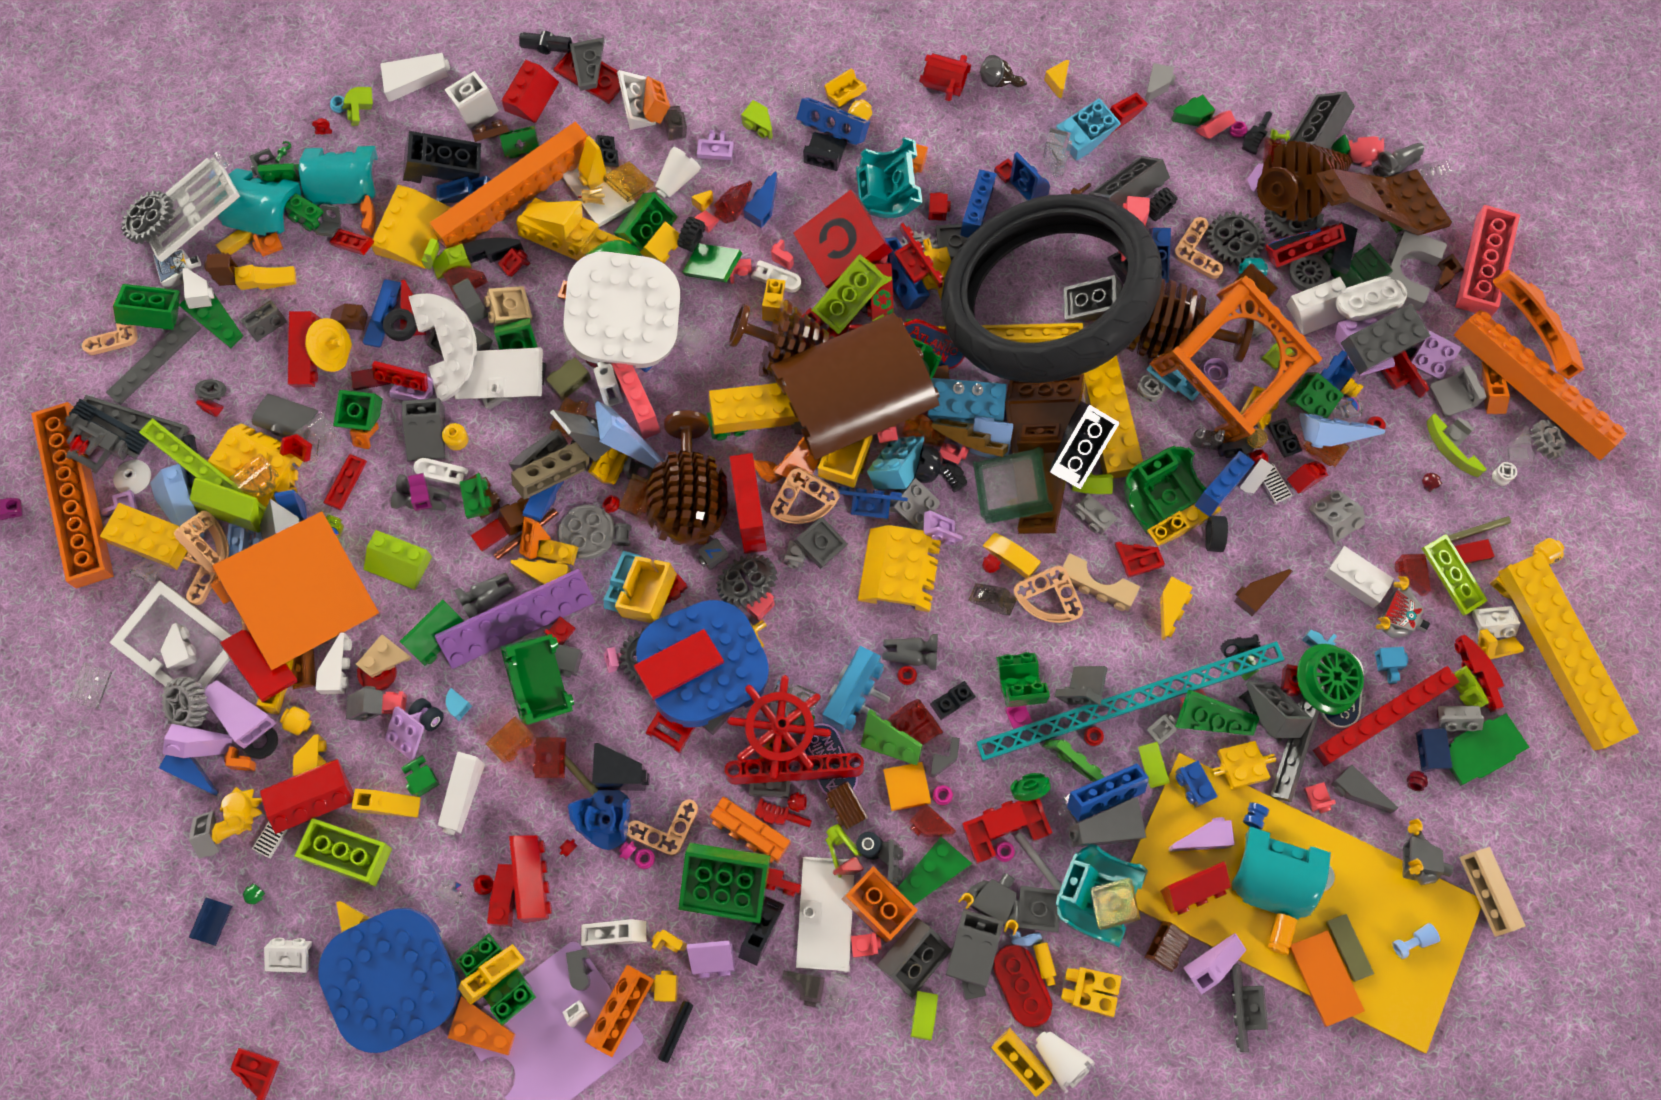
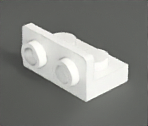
M1512 606L1474 609L1472 612V617L1478 627L1477 639H1479L1480 630L1488 629L1496 638L1516 636L1520 621Z
M284 938L272 939L264 947L265 971L306 973L309 970L308 950L312 946V941H305L303 938H297L292 941L285 940Z

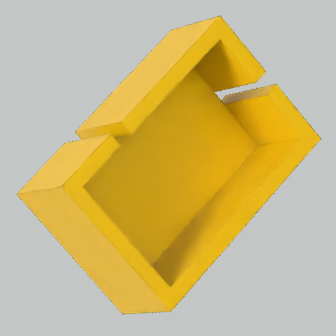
M872 435L823 456L818 466V477L854 488L869 449Z
M635 556L622 587L625 592H620L615 604V608L621 617L652 623L660 618L677 575L671 563L654 560L653 563L651 559Z

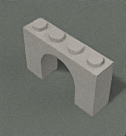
M1404 230L1402 235H1397L1394 242L1397 245L1396 249L1393 248L1388 257L1391 259V262L1387 264L1392 268L1393 272L1387 277L1399 280L1406 287L1407 297L1403 305L1408 306L1412 304L1415 310L1420 311L1425 304L1430 288L1407 279L1401 271L1400 262L1405 259H1417L1437 266L1443 257L1447 244L1425 235L1417 236Z

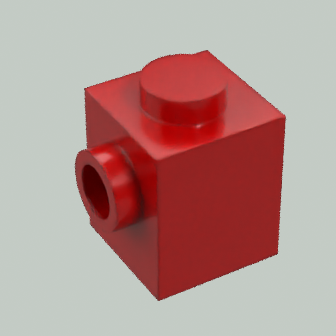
M941 192L930 193L928 220L946 221L947 212H950L951 201H948V194Z

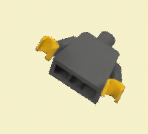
M1419 819L1410 820L1408 832L1412 833V836L1403 845V878L1416 880L1420 885L1436 883L1442 875L1450 877L1454 867L1444 862L1443 850L1425 839L1421 831L1423 826Z
M1004 873L999 882L994 879L990 881L983 880L973 885L958 900L959 903L962 900L967 902L966 909L972 907L985 916L1004 921V932H1006L1007 928H1011L1013 935L1016 934L1020 910L1019 901L1016 898L1017 893L1010 889L1015 880L1010 875Z

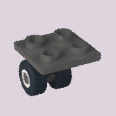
M873 832L862 833L856 842L858 852L869 860L880 858L889 866L888 881L894 886H899V881H902L903 877L902 868H899V860H903V848H900V845L894 839H890L889 842H883Z

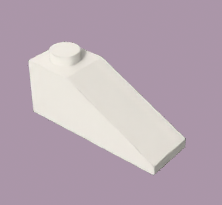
M629 919L581 925V946L647 942L646 921Z

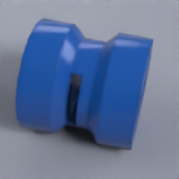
M1250 802L1248 806L1249 812L1244 816L1243 823L1249 827L1262 830L1264 826L1263 820L1264 817L1268 816L1269 809L1261 804Z

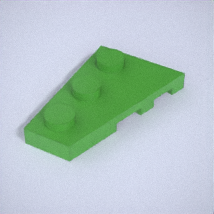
M870 709L867 713L861 747L917 765L923 745L905 732L895 729L886 719L882 720L875 715L876 712Z
M1047 740L1042 747L1046 750L1053 749L1056 751V757L1069 764L1073 763L1072 768L1091 782L1105 777L1101 774L1102 770L1099 767L1089 764L1086 761L1087 758L1082 753L1071 749L1072 745L1066 740Z

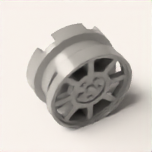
M1152 374L1144 375L1137 387L1139 397L1146 402L1158 401L1165 390V384Z

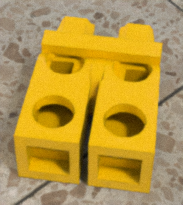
M1082 967L1078 969L1067 968L1065 980L1074 982L1075 988L1074 990L1063 988L1061 1000L1070 1003L1072 1007L1113 1018L1118 998L1112 996H1118L1122 976Z

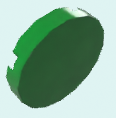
M1030 773L1022 776L1020 781L1018 779L1011 784L1010 790L1014 799L1030 801L1047 794L1051 789L1049 777H1045V774Z

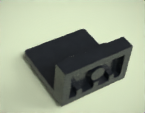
M814 132L809 146L805 145L803 150L804 163L838 171L847 140Z

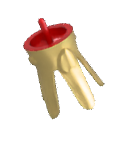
M603 186L591 190H582V196H578V198H582L583 204L596 203L605 205L601 199L605 197V194L599 193L602 191Z

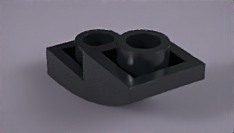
M597 135L595 140L596 144L600 147L605 167L618 168V150H615L614 137Z
M1287 418L1267 425L1284 458L1302 452L1296 434H1292Z
M963 681L951 688L946 694L932 701L930 706L939 719L943 720L972 701L976 696L967 683Z

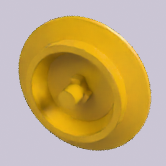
M330 318L315 321L309 327L306 334V349L312 362L320 369L328 372L339 371L346 366L352 347L347 330L338 321Z

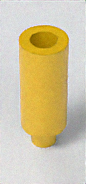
M1048 942L1034 945L1033 948L1042 979H1046L1047 986L1055 985L1054 976L1057 975Z

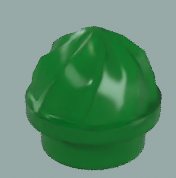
M254 883L247 886L243 893L244 901L247 904H257L263 900L262 897L265 892L260 890V887Z

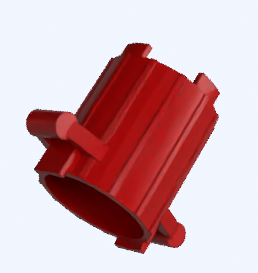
M934 53L932 55L927 54L925 57L927 62L923 75H920L919 82L924 87L946 93V101H951L953 95L960 97L968 73L970 74L971 64L966 62L967 56L961 55L960 60Z

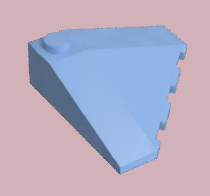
M596 401L595 407L601 443L652 468L660 461L664 462L654 449L613 408Z

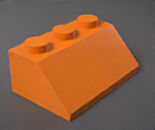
M874 866L842 898L885 943L891 941L918 911Z

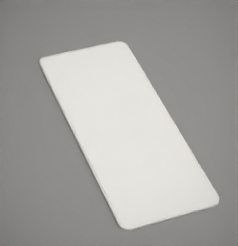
M1260 459L1240 486V489L1248 493H1255L1273 469V466L1264 459Z

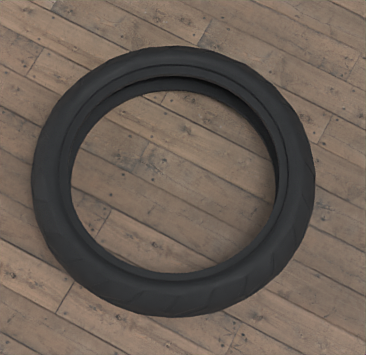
M1059 194L1033 198L990 218L971 234L959 248L944 279L941 296L944 324L956 348L973 365L999 378L1019 382L1044 383L1078 376L1114 358L1135 340L1148 323L1160 295L1162 281L1161 258L1157 245L1145 225L1134 214L1116 203L1086 194ZM1064 233L1090 235L1116 247L1128 261L1126 281L1112 306L1089 326L1069 336L1046 342H1016L994 335L982 327L975 319L977 293L987 274L1011 251L1035 239Z

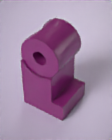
M424 473L408 476L410 498L414 510L419 511L432 508Z
M0 499V520L23 515L20 499Z

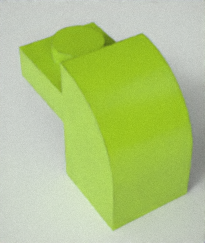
M355 87L345 95L342 109H347V120H351V126L359 125V110L372 109V87Z

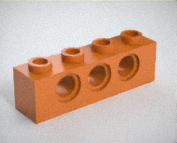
M626 965L585 1042L604 1054L613 1057L654 979Z

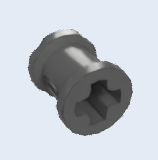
M624 523L615 524L616 538L613 540V544L616 546H630L629 533L632 526Z

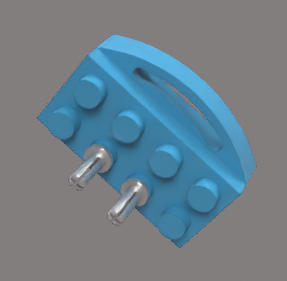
M932 378V384L937 388L940 395L938 398L940 406L928 410V419L934 422L940 418L974 424L975 416L994 418V421L1003 422L1007 384Z
M862 646L858 647L849 666L845 665L838 678L839 684H835L828 695L829 703L822 714L824 724H828L842 733L846 729L852 731L856 723L854 713L861 714L862 712L867 715L870 708L865 706L866 699L863 698L864 695L868 697L872 695L886 703L890 701L889 696L874 689L875 681H873V678L879 680L884 671V664L880 663V655ZM876 712L875 715L881 718V714Z

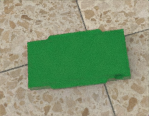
M1505 713L1494 720L1488 719L1484 721L1482 730L1466 731L1453 739L1454 742L1449 744L1452 768L1449 770L1459 785L1462 786L1476 777L1481 779L1516 759V755L1530 747L1508 714Z

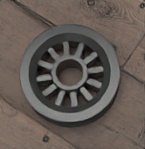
M1312 253L1291 262L1290 281L1297 289L1301 291L1308 290L1328 281L1330 267L1324 258Z

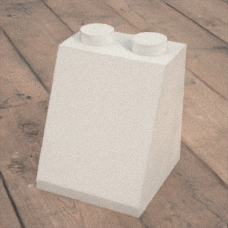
M475 71L444 89L469 129L478 126L482 121L499 112L489 89Z

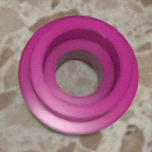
M1236 121L1229 129L1230 135L1237 138L1244 136L1248 131L1246 124L1242 121Z
M940 785L934 789L933 800L935 803L945 806L952 801L953 793L948 786ZM944 792L946 793L947 797L945 799H941L939 797V793Z
M633 841L630 843L625 842L618 850L621 853L619 858L623 857L627 860L637 848L633 845Z
M1007 841L999 842L994 849L996 858L1001 862L1010 861L1015 854L1013 845ZM1002 848H1006L1008 850L1007 855L1004 856L1001 854Z
M643 848L636 852L634 861L639 868L648 869L654 864L655 856L650 849ZM643 855L648 856V861L645 863L641 861Z

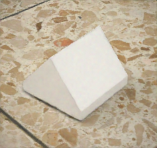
M581 1000L562 1012L567 1024L572 1028L590 1016Z

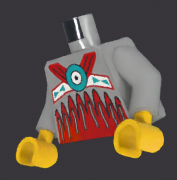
M1398 576L1400 582H1394L1393 585L1399 588V590H1396L1391 595L1382 617L1378 618L1380 622L1376 625V629H1382L1391 638L1409 636L1414 632L1415 628L1425 633L1430 622L1420 618L1424 608L1409 588V579L1405 576Z

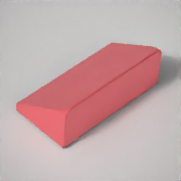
M1231 110L1224 111L1196 128L1195 131L1199 135L1211 139L1234 124L1236 120Z

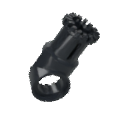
M1254 634L1252 637L1227 639L1224 643L1222 642L1220 650L1228 658L1261 647L1258 642V635ZM1229 646H1235V650L1232 653H1226V649Z

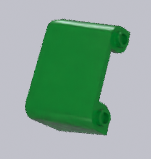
M548 634L500 647L516 708L522 723L529 725L573 711L574 700L572 694H568L564 689L555 657L556 649L559 648L556 637Z

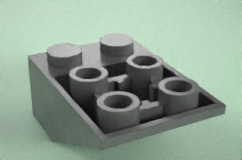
M440 398L402 401V422L407 461H417L421 458L431 460L445 459V443L442 439V432L445 428V406Z
M963 909L946 976L987 988L1004 921Z

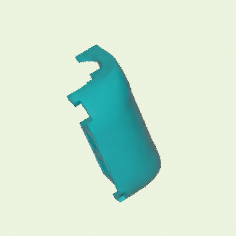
M903 137L901 146L890 152H876L866 148L861 152L860 166H856L859 199L870 215L886 219L898 218L907 215L922 204L921 187L915 186L912 162L917 157L915 140Z
M358 146L355 153L345 152L340 154L334 152L324 154L323 148H305L299 161V177L304 198L312 201L315 205L361 203V199H365L366 195L373 199L376 192L373 183L372 165L373 160H378L376 147Z
M239 168L229 173L228 175L240 197L217 215L222 225L265 236L266 232L277 231L278 234L284 232V208L291 196L294 194L301 196L300 183L283 179L278 184L276 182H268L260 178H253L252 171ZM220 182L218 189L223 186L222 182ZM227 191L215 200L216 206L229 196Z
M1250 827L1245 834V851L1240 868L1232 881V890H1235L1243 898V902L1276 914H1285L1297 920L1311 915L1317 907L1327 884L1331 852L1312 846L1308 850L1270 838L1269 832Z
M1090 844L1082 848L1078 853L1074 854L1057 896L1056 906L1059 919L1088 937L1119 948L1126 931L1124 924L1137 889L1142 888L1148 870L1141 864L1129 863L1111 856L1097 845Z

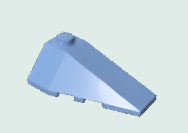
M1300 413L1299 415L1304 440L1311 442V446L1316 448L1335 446L1385 433L1384 429L1375 425L1353 421L1350 424V422L1334 418L1331 420L1313 414Z
M176 464L161 469L150 484L154 499L171 523L181 526L199 512L189 500L192 490L188 485L190 482L189 475H187L186 469ZM204 532L199 535L201 538L205 537Z

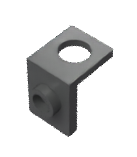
M269 148L249 156L253 164L250 168L255 176L258 175L261 180L263 179L258 173V165L275 159ZM262 155H269L266 159H259Z
M322 204L321 208L324 211L322 214L323 222L316 229L315 234L333 237L341 227L339 206ZM327 210L334 211L336 217L332 218L328 216Z
M630 456L624 462L623 472L626 473L627 479L648 482L653 470L652 467L646 464L636 463L634 458ZM639 468H646L648 475L640 478L637 475V471Z

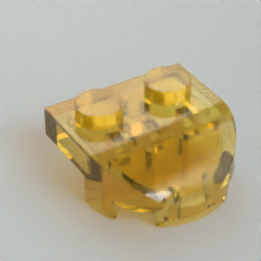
M259 453L230 478L244 494L263 497L276 486L274 481L279 475L267 459Z

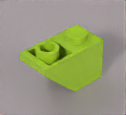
M752 100L741 114L742 124L746 129L756 131L761 138H766L768 135V139L771 140L773 135L768 108Z

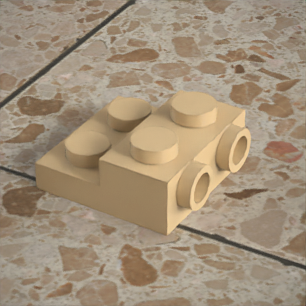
M524 286L488 289L487 295L484 296V305L489 307L488 320L490 323H493L494 327L527 318L532 320V313Z

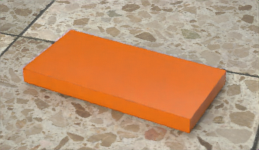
M1328 930L1290 946L1291 954L1324 1027L1365 1012Z

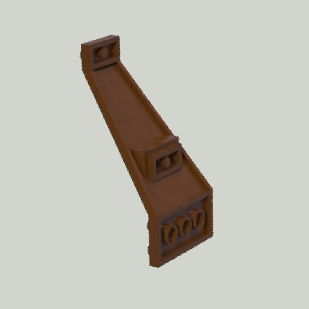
M1331 169L1316 173L1314 178L1331 206L1350 202L1377 215L1381 222L1389 221L1417 236L1450 227L1452 224L1451 219L1418 169L1389 177Z
M1084 374L1044 383H1028L1013 380L1009 382L1005 406L1007 421L1013 424L1010 444L1020 511L1017 527L1018 534H1054L1057 532L1066 481L1049 472V469L1069 421L1082 399L1085 383Z

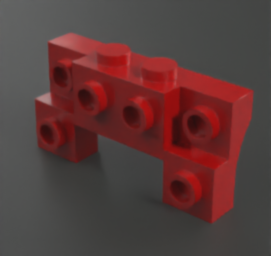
M1039 798L1030 801H1017L1015 803L1010 800L1001 804L1002 808L994 810V808L983 811L982 816L962 823V828L976 864L996 857L991 841L1025 827L1029 832L1032 842L1053 833Z

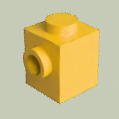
M661 971V975H655L654 982L651 985V992H654V1001L677 1002L678 976L673 975L674 971Z

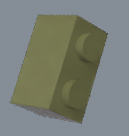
M574 357L571 360H567L560 369L550 373L546 381L548 386L563 401L587 383L591 377L587 369Z

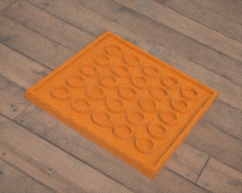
M322 511L212 565L271 670L379 614L378 609Z

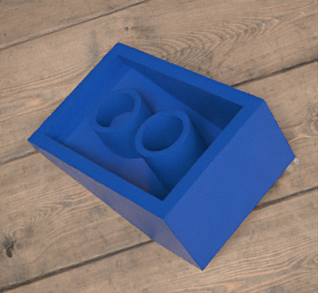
M1018 152L1014 153L1009 182L1027 201L1047 196L1050 190L1048 180L1043 178L1037 169L1031 166Z

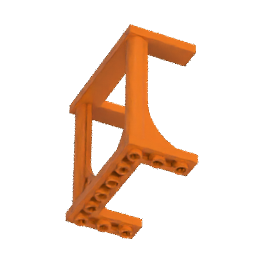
M1247 276L1221 289L1216 294L1221 302L1182 343L1154 358L1149 363L1161 377L1178 369L1227 423L1217 426L1212 432L1216 435L1219 430L1221 432L1224 430L1223 443L1234 442L1251 436L1256 431L1253 427L1309 367L1318 364L1323 359L1317 349L1306 341L1305 336L1293 327L1292 322L1281 314L1280 309L1274 306L1269 301L1267 295L1261 292L1254 281ZM1247 301L1253 307L1251 314L1245 309ZM1240 309L1241 313L1239 314L1235 310ZM1237 318L1252 319L1264 325L1274 336L1280 352V365L1274 380L1242 414L1190 360L1222 325ZM1291 348L1294 352L1286 355L1285 350Z

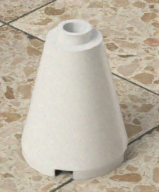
M673 147L668 154L656 183V193L664 199L665 197L670 198L701 169L700 165L693 158L689 159L685 152Z
M1044 1031L1036 1039L1038 1042L1036 1044L1037 1050L1064 1093L1069 1092L1066 1089L1069 1085L1074 1088L1089 1073L1087 1069L1089 1064L1092 1067L1095 1064L1091 1058L1052 1032L1046 1033Z

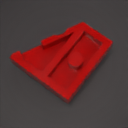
M1122 542L1115 543L1128 578L1165 566L1158 547H1144L1139 544L1127 545L1122 544Z
M238 1048L230 1069L237 1077L241 1078L245 1087L255 1094L257 1100H265L280 1061L244 1048Z

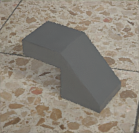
M468 278L452 286L472 324L488 317L483 303Z
M952 737L949 756L933 755L930 777L935 778L957 761L960 738Z

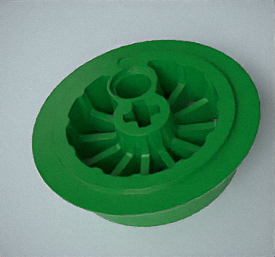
M1317 644L1307 649L1300 658L1297 668L1298 685L1302 695L1313 708L1325 714L1336 715L1347 711L1353 706L1362 692L1364 676L1358 660L1350 652L1331 644ZM1317 668L1320 669L1322 673H1318Z

